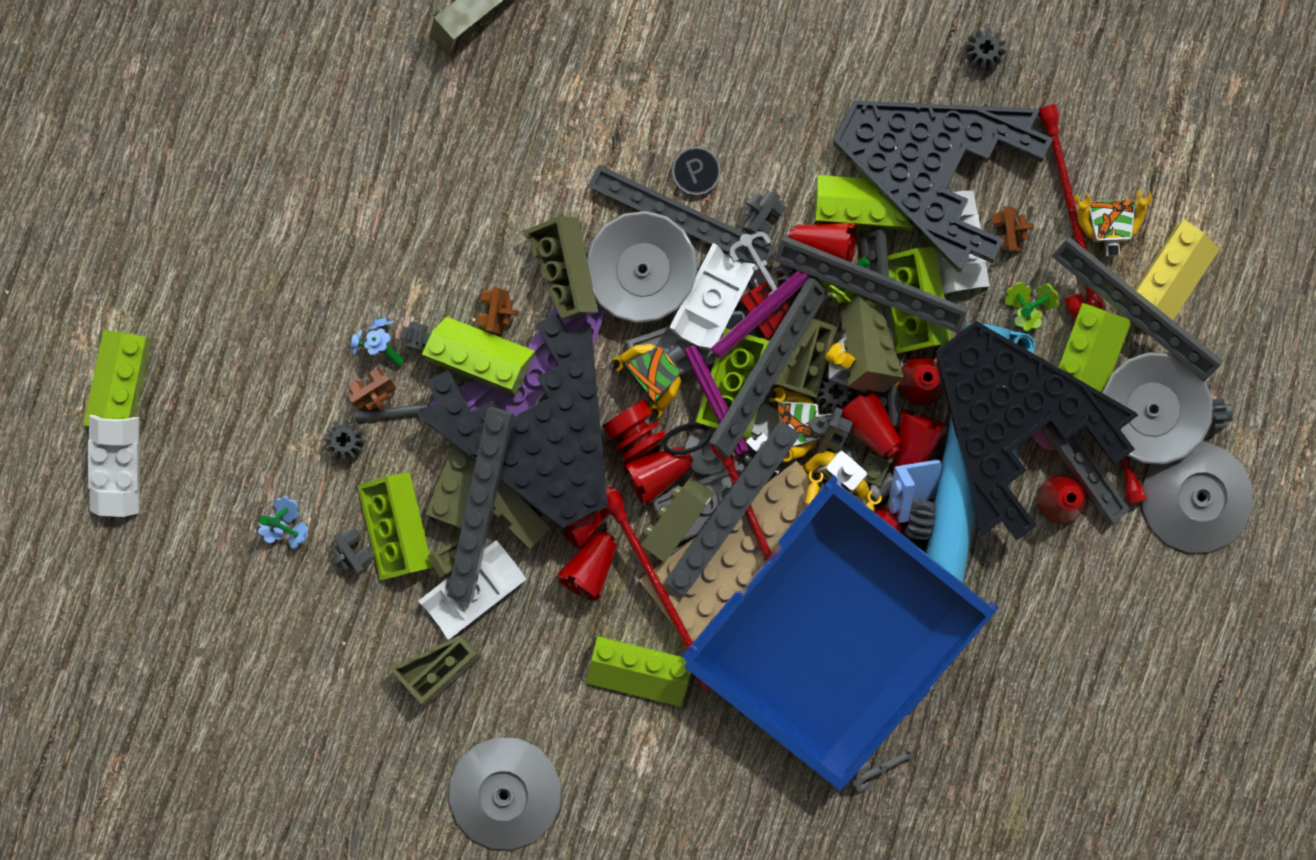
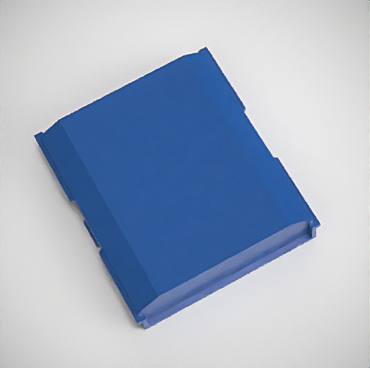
M833 474L778 540L780 546L746 587L741 592L736 591L682 657L686 659L684 664L686 669L841 791L906 715H910L929 693V688L994 615L999 606L992 601L989 604L985 602L969 587L854 495L841 486V480Z

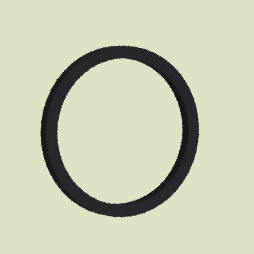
M700 423L684 424L669 431L663 438L662 445L666 452L673 455L690 454L708 444L711 439V432L706 425ZM699 428L707 433L706 438L700 444L689 449L674 450L666 445L668 439L681 430Z

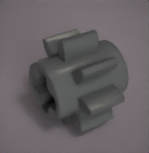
M410 322L409 328L403 327L400 338L405 340L404 346L422 350L423 344H427L431 333H427L428 326Z
M1224 398L1212 399V428L1227 427L1226 422H1232L1233 420L1231 404H1225Z

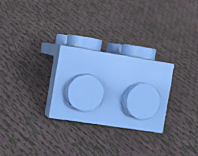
M939 460L895 467L888 504L890 512L896 516L899 523L909 520L913 499L931 500L935 498L942 468Z

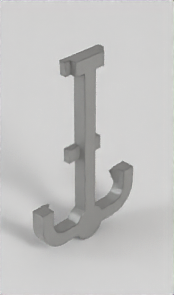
M761 231L755 232L752 235L743 234L739 241L731 246L729 255L734 263L740 259L736 256L735 250L741 246L748 249L756 263L753 266L754 271L760 270L772 290L768 294L769 296L777 287L765 268L768 263L766 260H760L752 246V241L756 238H762L764 246L772 241L766 233Z
M913 748L861 774L864 770L871 768L870 762H865L851 779V783L858 792L869 789V782L862 784L865 780L879 773L884 774L887 769L907 759L909 761L913 760Z

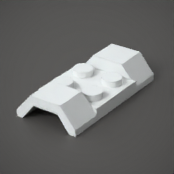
M974 191L954 192L968 199V203L959 220L981 229ZM936 250L944 294L990 287L985 260L970 254L961 273H959Z
M713 243L696 275L692 292L680 306L669 329L678 338L700 349L712 351L711 347L720 339L754 272L753 266L755 264L739 260L733 263L731 257Z
M89 415L88 489H90V511L98 516L125 517L140 512L139 417L103 419L96 415Z
M496 540L484 549L473 602L469 604L447 597L450 576L421 598L419 603L429 612L449 640L523 583L526 577Z

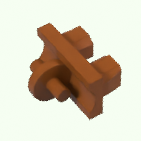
M1011 206L1003 207L1004 211L992 214L995 228L1006 226L1007 235L998 236L1004 239L1000 250L1020 252L1022 250L1019 231L1021 240L1029 239L1027 230L1034 229V224L1026 223L1025 215H1019L1018 225L1016 209L1011 208Z
M493 287V290L482 291L481 303L490 305L489 314L479 313L477 326L485 328L486 331L502 335L504 324L509 325L511 316L517 317L519 311L512 310L513 300H508L509 291L498 287Z
M376 368L369 372L368 377L372 383L366 387L360 381H355L348 386L351 394L349 399L358 411L365 407L371 410L376 406L380 411H383L385 407L382 402L389 399L388 393L396 388L388 375L384 374L379 368Z

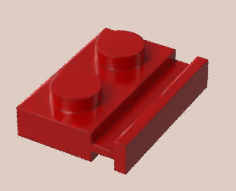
M765 281L740 297V300L750 313L768 297L772 290ZM783 302L758 325L765 339L775 334L787 314L789 307L786 302Z

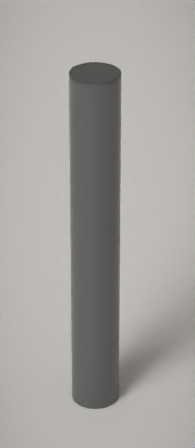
M428 404L385 408L383 411H380V409L355 411V420L417 415L418 412L429 406Z

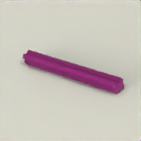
M797 270L711 347L713 353L718 358H722L803 286L809 278L808 275Z
M695 345L689 346L684 350V353L720 424L729 409L698 347ZM741 437L733 450L734 454L738 456L748 451L743 437Z

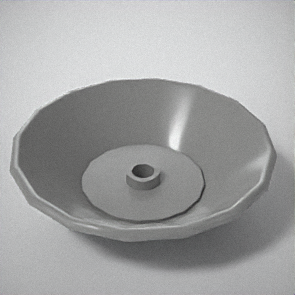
M648 211L623 214L605 224L591 242L587 255L597 303L614 317L634 323L657 321L678 310L692 292L697 274L695 248L684 229L667 216ZM643 265L647 266V272L641 274L639 268Z
M1148 352L1126 360L1110 375L1102 392L1138 414L1136 418L1120 430L1135 449L1127 456L1141 463L1165 465L1186 458L1203 442L1212 423L1213 400L1206 381L1169 353ZM1151 405H1155L1157 407V412L1155 414H1152L1149 411V407Z
M1202 442L1186 458L1165 465L1152 464L1142 485L1147 498L1142 501V510L1151 530L1167 545L1187 553H1210L1230 544L1246 527L1253 509L1252 484L1244 466L1228 450L1208 442ZM1200 492L1205 496L1202 502L1197 499V495Z
M496 737L476 744L459 760L450 779L449 803L456 823L470 839L491 849L514 850L535 842L551 827L560 808L561 784L554 764L539 747L520 738ZM506 791L508 798L505 800L501 799L499 793Z

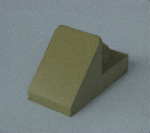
M869 448L861 466L867 472L865 481L880 487L893 457L890 459L887 456L882 458Z
M459 539L427 556L439 577L452 572Z

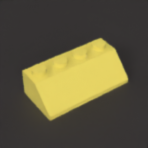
M1182 220L1176 225L1135 290L1174 320L1220 249L1204 232L1186 220Z

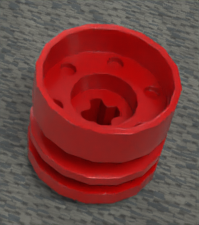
M645 399L601 426L609 440L618 437L622 438L623 441L617 445L616 451L627 446L629 451L620 456L623 462L638 458L650 451L667 435L664 430L655 435L653 434L652 430L660 425L659 421L649 425L646 423V420L653 414V411Z

